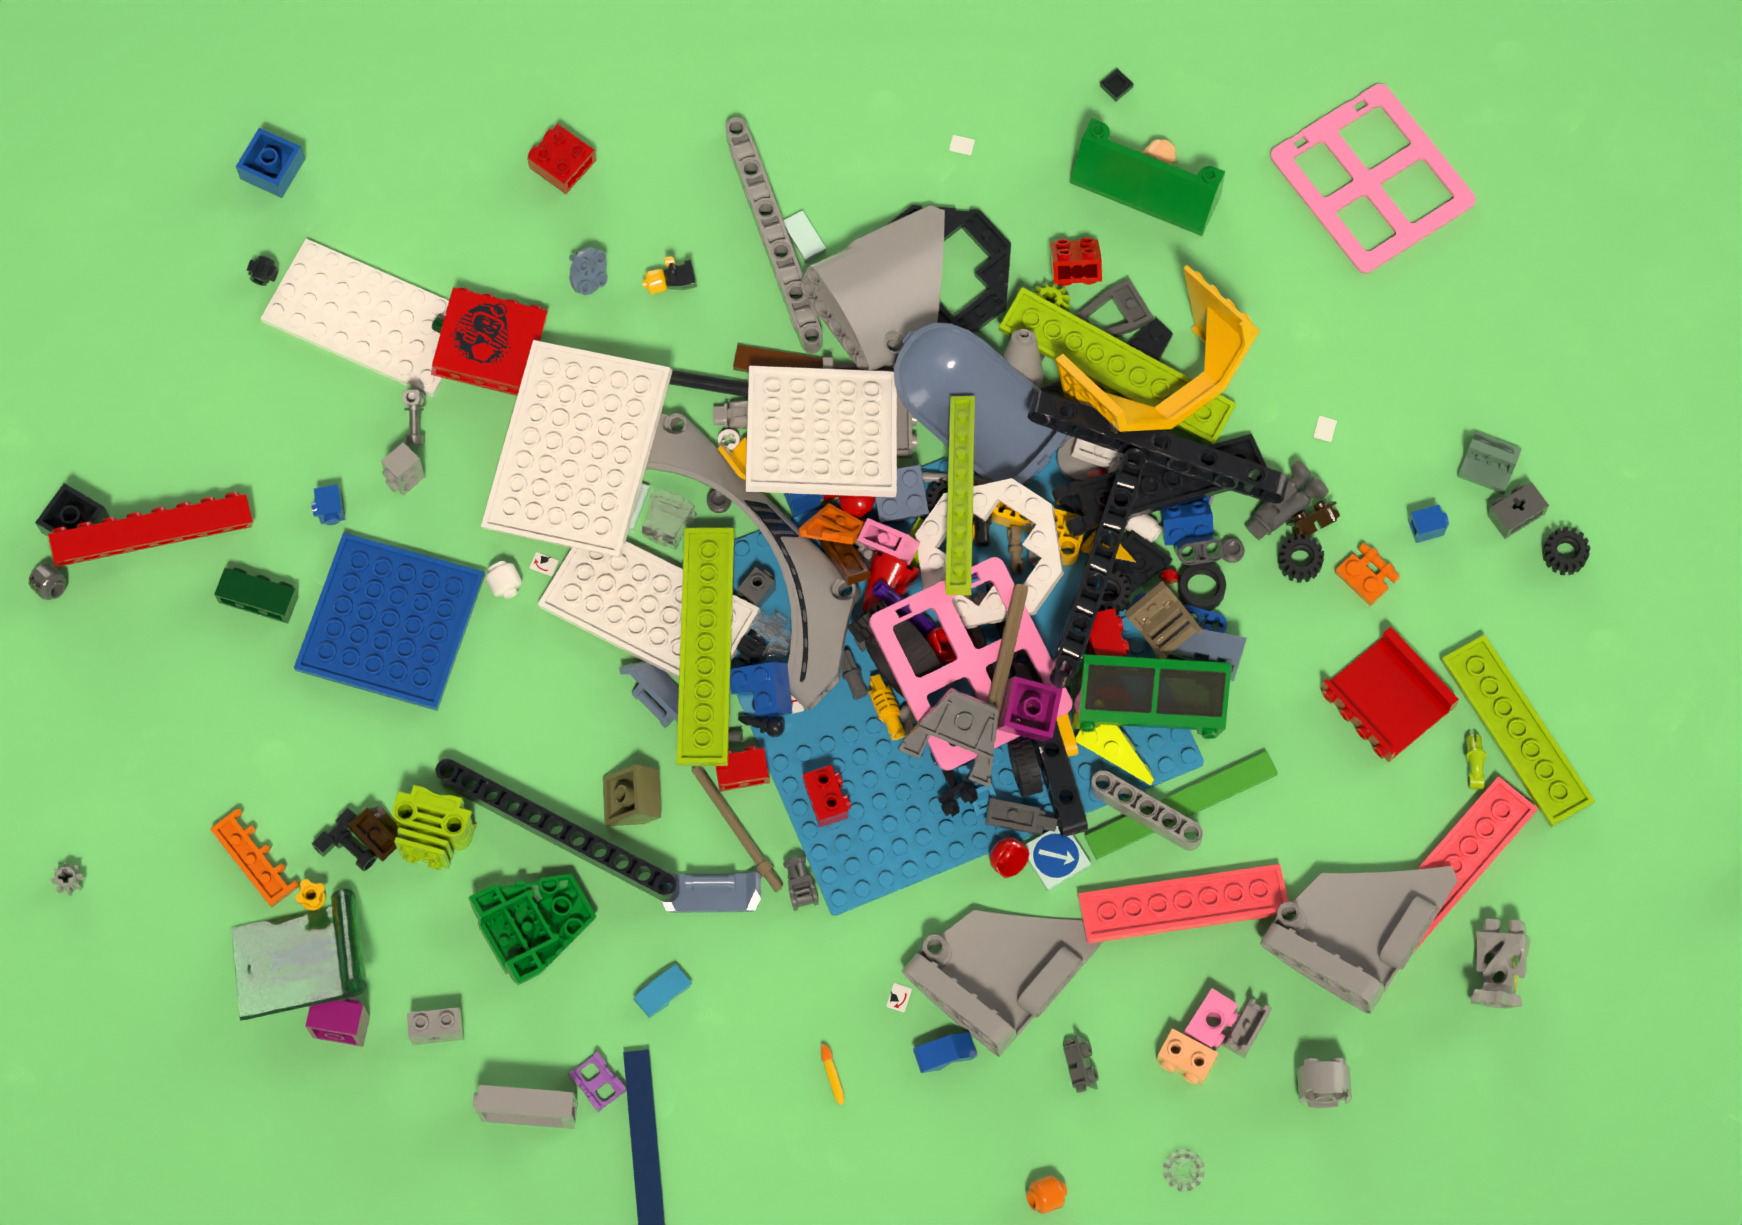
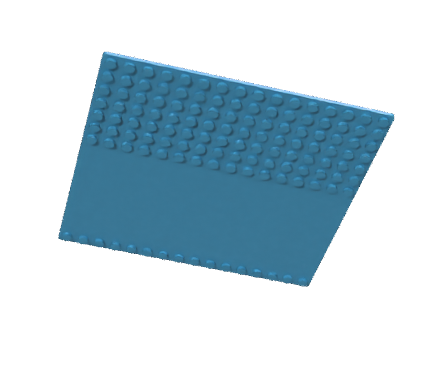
M1056 450L1050 456L1052 460L1040 473L1036 472L1032 476L1026 488L1051 503L1054 509L1066 511L1062 505L1056 504L1052 495V491L1056 487L1072 483L1060 472L1056 463L1058 452ZM949 456L921 467V472L948 474ZM923 482L926 500L929 489L932 490V485L935 483ZM839 500L830 503L843 510L839 505ZM874 503L872 509L863 516L866 519L869 518L879 523L876 504ZM826 505L793 517L790 520L800 528ZM1001 508L998 512L1003 513L1005 508ZM1013 510V513H1012V515H1011V516H1013V517H1015V511H1014V510ZM918 518L883 525L908 535ZM992 521L989 530V546L977 547L974 545L973 539L972 565L997 557L1004 562L1014 585H1023L1035 568L1033 565H1028L1029 550L1022 545L1030 533L1021 531L1020 546L1023 547L1021 559L1024 570L1022 574H1018V570L1016 574H1013L1010 564L1012 562L1011 554L1008 553L1010 544L1007 538V529L1011 528L998 525ZM1095 529L1088 530L1086 533H1084L1082 544L1087 540V538L1093 533ZM757 531L735 540L733 595L738 597V587L755 567L760 571H768L775 578L776 590L760 608L761 612L747 635L753 637L756 633L765 639L764 646L768 650L758 664L779 662L787 663L788 665L792 624L787 586L779 562L762 532ZM947 536L938 548L945 554ZM810 538L827 555L819 541ZM1070 548L1061 550L1066 555L1074 553ZM1081 549L1078 559L1073 565H1063V576L1037 613L1030 616L1053 663L1089 554L1082 552ZM920 567L918 568L920 570L919 576L903 595L904 599L923 591ZM868 579L855 583L861 590V597L854 604L849 624L865 613L861 609ZM979 579L972 580V584L979 581ZM986 581L972 588L971 595L969 596L973 599L977 597V592L987 593L986 584L992 582ZM851 586L843 590V597L846 598L852 594L853 589ZM1128 602L1123 612L1120 611L1119 615H1117L1121 616L1123 622L1122 639H1127L1130 654H1127V656L1156 659L1147 640L1124 614L1131 607L1130 602ZM932 609L922 612L925 617L937 625L936 629L942 628ZM996 623L981 625L986 645L1000 640ZM1074 627V630L1077 632H1082L1079 628ZM849 629L847 630L844 650L851 651L857 668L861 669L862 673L860 675L868 695L854 700L847 681L842 678L844 674L841 669L839 682L813 709L807 711L804 708L802 712L784 716H773L780 718L785 724V730L781 736L771 737L766 732L764 734L760 733V728L751 727L759 748H764L769 772L827 907L833 916L840 915L987 855L991 852L993 846L1002 839L1012 837L1021 841L1034 835L985 825L987 812L976 816L970 802L964 803L961 797L956 800L960 812L953 817L951 814L948 816L944 814L941 808L942 804L939 803L938 798L947 793L949 787L941 768L933 763L930 756L932 751L928 743H926L920 759L898 750L897 747L904 737L899 740H892L885 723L879 720L869 696V691H871L870 677L880 674L885 686H890L899 709L908 705L906 699L898 694L882 676L867 650L864 652L860 651V646H857L854 640L855 637ZM1087 647L1084 652L1086 655H1088ZM737 651L731 661V669L748 666L739 660V651ZM1025 657L1016 658L1022 664L1028 663ZM751 662L749 666L757 664L755 662ZM996 662L992 663L994 671L996 667ZM1009 672L1008 679L1012 678L1011 672ZM1109 674L1098 678H1088L1086 710H1091L1090 701L1097 689L1114 683L1123 686L1130 694L1132 706L1129 712L1151 713L1154 677ZM963 677L928 694L927 700L931 708H933L951 688L974 698L977 697L968 679ZM1159 677L1156 713L1182 715L1165 677ZM1076 681V713L1079 711L1082 681ZM754 694L737 695L745 716L763 719L764 716H756L752 708ZM1070 710L1068 716L1072 726V710ZM1119 726L1135 747L1136 753L1144 765L1146 764L1150 769L1151 775L1155 779L1152 785L1147 784L1077 743L1078 755L1068 757L1085 814L1107 806V804L1095 798L1091 793L1092 777L1098 771H1108L1137 789L1144 791L1202 767L1204 759L1190 730ZM1073 729L1075 738L1078 735L1080 729ZM1019 736L995 748L993 752L991 783L997 799L1038 807L1040 810L1046 811L1045 817L1055 819L1043 777V792L1022 797L1018 790L1010 763L1008 743L1026 739L1027 737ZM1052 749L1045 750L1048 756L1054 757L1057 755ZM975 758L958 767L974 762ZM832 765L834 772L838 771L841 776L843 786L840 787L842 796L847 794L851 809L848 810V819L819 828L803 783V774ZM956 767L952 770L957 780V783L959 784L962 781L957 771L958 767ZM1105 781L1096 783V786L1100 789H1107L1109 787ZM1120 794L1118 796L1119 800L1129 797L1128 794ZM1060 796V797H1059V799H1060V801H1061L1062 803H1065V804L1071 803V800H1070L1069 797H1067V796Z

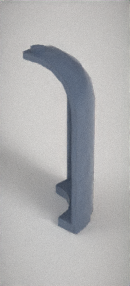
M932 323L920 328L915 333L913 331L909 332L903 339L904 346L899 352L894 366L895 387L903 405L915 419L949 448L950 396H975L974 470L988 483L1012 478L1026 487L1032 476L1036 472L1040 473L1052 460L1050 456L1059 447H1063L1071 437L1035 424L1028 419L1027 416L1033 394L1041 390L990 345L969 330L948 323Z

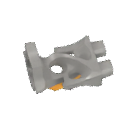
M1485 919L1483 932L1476 933V971L1482 973L1484 986L1481 990H1474L1471 1004L1494 1008L1522 1007L1521 997L1516 994L1517 975L1519 978H1525L1527 956L1531 938L1526 935L1525 922L1509 920L1508 933H1500V920ZM1491 953L1493 954V959L1487 964L1485 961L1486 955ZM1514 955L1518 956L1519 958V964L1517 967L1515 966L1513 958ZM1503 971L1505 974L1504 979L1496 983L1494 981L1495 973Z

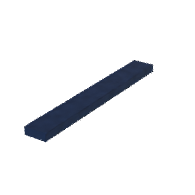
M647 1049L623 1052L638 1225H665L650 1051Z

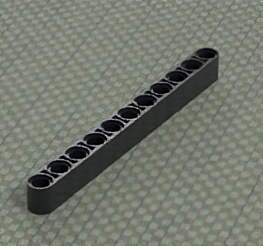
M443 759L436 765V775L444 787L663 902H672L678 897L680 893L679 886L675 877L670 873L454 760ZM447 770H454L452 776L443 777ZM476 781L474 787L470 789L464 788L467 782ZM489 793H498L495 799H486ZM511 804H519L517 810L508 811V807ZM533 815H541L538 822H529ZM554 827H563L559 834H551ZM580 837L585 839L583 844L579 846L573 845L575 839ZM599 849L607 850L606 854L602 857L594 856ZM626 860L629 862L628 866L624 869L616 867L620 861ZM643 872L651 873L647 880L642 881L638 879L639 875ZM669 883L673 885L672 889L668 892L660 891L664 884Z

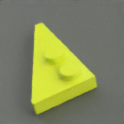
M1101 698L1096 700L1091 709L1108 711ZM1100 725L1094 732L1079 731L1075 738L1077 743L1147 784H1153L1155 779L1152 777L1150 769L1146 764L1144 765L1136 753L1135 747L1119 726Z

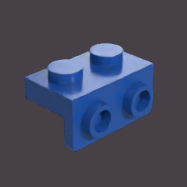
M1196 501L1192 504L1177 505L1160 510L1165 546L1175 545L1183 538L1214 535L1213 513L1209 502Z

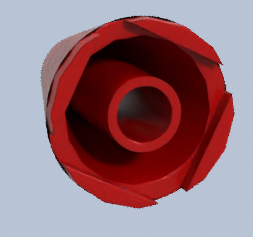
M876 550L870 568L871 578L867 582L861 610L866 612L882 601L872 594L873 587L877 582L883 581L903 597L918 578L920 570L916 567L914 569L908 568L907 562L885 552L881 554Z

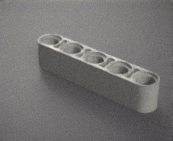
M1098 771L1093 775L1091 793L1098 800L1185 850L1193 851L1200 846L1203 829L1198 823L1108 771ZM1105 781L1109 787L1107 789H1100L1096 786V783ZM1120 794H1128L1131 800L1122 802L1118 796ZM1148 806L1153 810V813L1145 815L1140 811V808ZM1170 819L1175 823V826L1167 828L1162 824V821ZM1193 832L1196 834L1197 839L1194 841L1187 840L1184 834Z

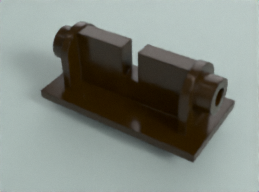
M1326 499L1319 501L1313 505V510L1307 513L1305 510L1292 516L1293 520L1286 523V525L1295 527L1292 531L1295 538L1297 534H1301V538H1304L1305 534L1311 535L1318 531L1314 522L1317 521L1322 529L1337 521V518L1340 517L1339 511L1336 508H1332L1337 502H1327Z

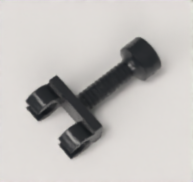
M931 752L930 756L933 760L934 765L939 766L935 760L933 753ZM941 769L949 791L938 798V800L942 804L941 808L946 816L951 814L953 817L960 812V808L956 803L958 798L961 797L964 803L969 801L972 804L978 799V794L974 789L973 783L962 781L958 784L953 770L946 771Z

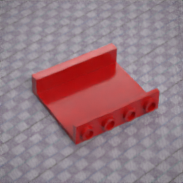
M1391 626L1383 632L1378 642L1333 679L1329 680L1327 678L1321 687L1324 698L1329 703H1334L1340 709L1339 713L1342 718L1347 722L1351 721L1356 727L1358 735L1363 740H1368L1374 746L1373 750L1381 759L1385 758L1388 762L1393 760L1452 711L1459 701L1455 694Z

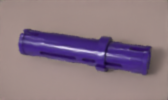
M883 581L877 582L873 587L872 594L884 600L888 606L904 600L903 597ZM908 605L895 611L900 616H906L911 613ZM922 612L907 619L925 637L937 627Z

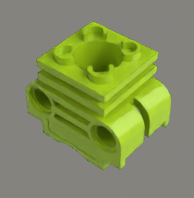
M413 785L411 794L398 791L392 808V814L398 826L400 837H396L394 842L400 856H403L402 859L410 863H417V861L428 863V867L436 870H441L442 867L450 868L449 859L452 860L454 856L452 850L461 851L469 847L477 827L471 820L472 811L464 809L463 798L453 795H438L416 785Z

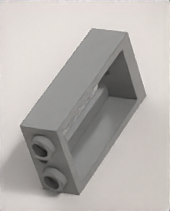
M479 1085V1091L474 1092L473 1108H475V1113L479 1115L481 1122L575 1129L578 1103L574 1092Z

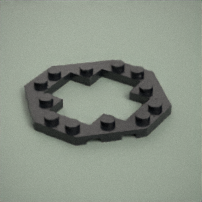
M911 205L888 224L923 208L919 205ZM937 207L945 210L944 241L962 228L991 259L975 271V277L988 290L955 317L939 302L937 323L953 324L975 334L1006 310L1011 242L980 210L958 211L956 208Z

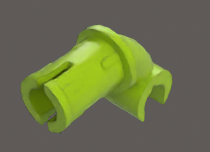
M1471 734L1466 738L1468 748L1466 758L1470 763L1471 771L1468 773L1469 789H1484L1483 767L1487 755L1483 750L1482 737L1476 734L1475 742L1474 735Z

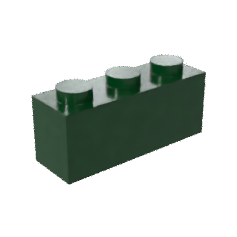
M224 568L214 593L220 604L287 624L298 600V594L293 585L282 581L278 584L263 575L251 576L240 568H233V570Z

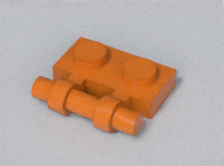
M1363 543L1358 550L1364 557L1360 560L1352 554L1335 570V574L1369 606H1372L1388 591L1389 587L1383 581L1388 578L1391 582L1396 583L1401 576L1394 571L1395 567L1391 563L1387 564L1378 555L1379 552L1375 548L1371 549L1366 543ZM1370 563H1373L1380 570L1377 575L1367 567Z

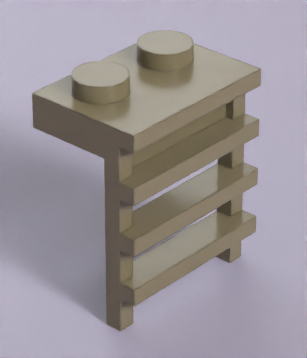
M1163 581L1124 612L1128 620L1140 631L1160 659H1167L1166 657L1193 634L1196 632L1201 634L1203 632L1199 624Z

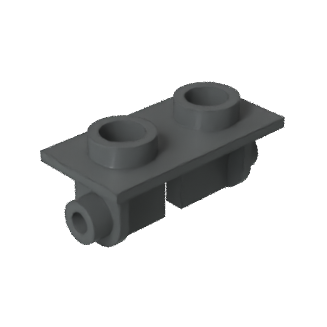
M1075 1036V1040L1065 1041L1063 1049L1067 1065L1077 1064L1078 1067L1069 1070L1073 1088H1076L1077 1093L1086 1091V1086L1095 1090L1098 1089L1096 1081H1098L1099 1077L1096 1068L1092 1066L1090 1058L1092 1056V1048L1090 1043L1079 1036Z

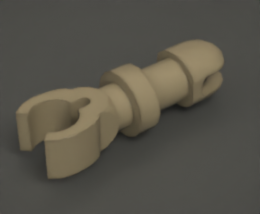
M1011 526V529H1007V538L1010 544L1008 553L1011 554L1012 562L1010 564L1013 574H1016L1017 570L1018 574H1022L1024 570L1021 559L1023 547L1020 546L1022 536L1020 526Z

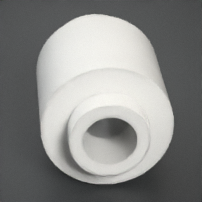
M1148 514L1128 519L1126 530L1130 533L1135 531L1151 544L1155 542L1163 529L1159 522Z

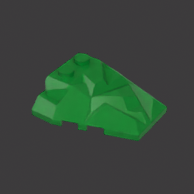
M572 873L544 877L535 882L524 883V881H518L515 885L500 887V884L492 885L469 896L472 910L478 919L479 929L503 971L509 974L517 985L540 975L597 917Z

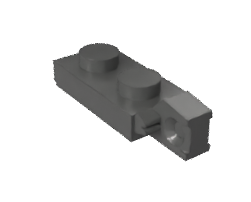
M990 798L985 825L1035 835L1042 834V830L1055 832L1058 819L1045 817L1046 811H1042L1038 807Z

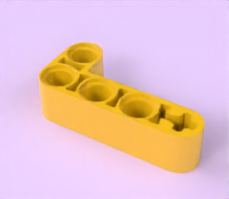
M999 502L990 514L992 521L998 525L1010 528L1011 526H1020L1021 531L1031 533L1032 522L1022 519L1017 512H1015V517L1011 516L1013 510L1002 502ZM1001 508H1005L1003 513H1000L998 511H1000ZM1054 509L1061 562L1064 566H1070L1078 559L1084 534L1071 537L1066 523L1080 515ZM1070 548L1074 553L1066 555L1061 550Z

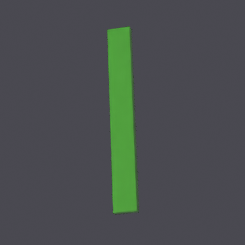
M1265 751L1164 798L1160 802L1189 817L1277 776L1278 772ZM1148 806L1140 810L1145 815L1153 813V810ZM1126 816L1085 835V839L1096 860L1155 832ZM1165 819L1162 821V824L1168 827L1174 824V822L1170 819Z

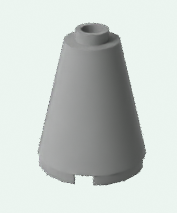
M1027 329L1017 330L1012 334L1003 358L1041 389L1044 382V373L1036 335Z

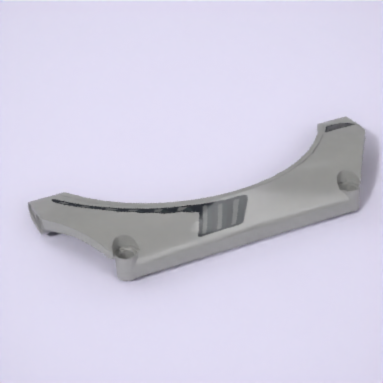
M679 413L672 414L671 416L661 414L645 470L678 474L715 489L740 507L760 529L779 562L789 596L792 624L791 647L788 660L790 693L807 711L813 709L836 686L841 678L847 626L849 625L854 604L861 597L860 588L856 584L849 585L853 589L852 594L849 597H843V590L849 586L831 559L810 538L799 536V528L763 492H746V480L736 474L717 447L685 416ZM679 422H684L683 429L675 432L676 425Z

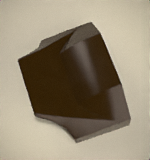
M381 806L371 809L365 807L347 824L352 833L380 861L383 862L397 849L394 841L397 837L398 826Z

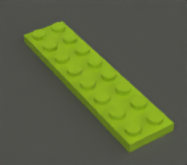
M1485 634L1442 658L1441 662L1551 828L1594 804V798Z

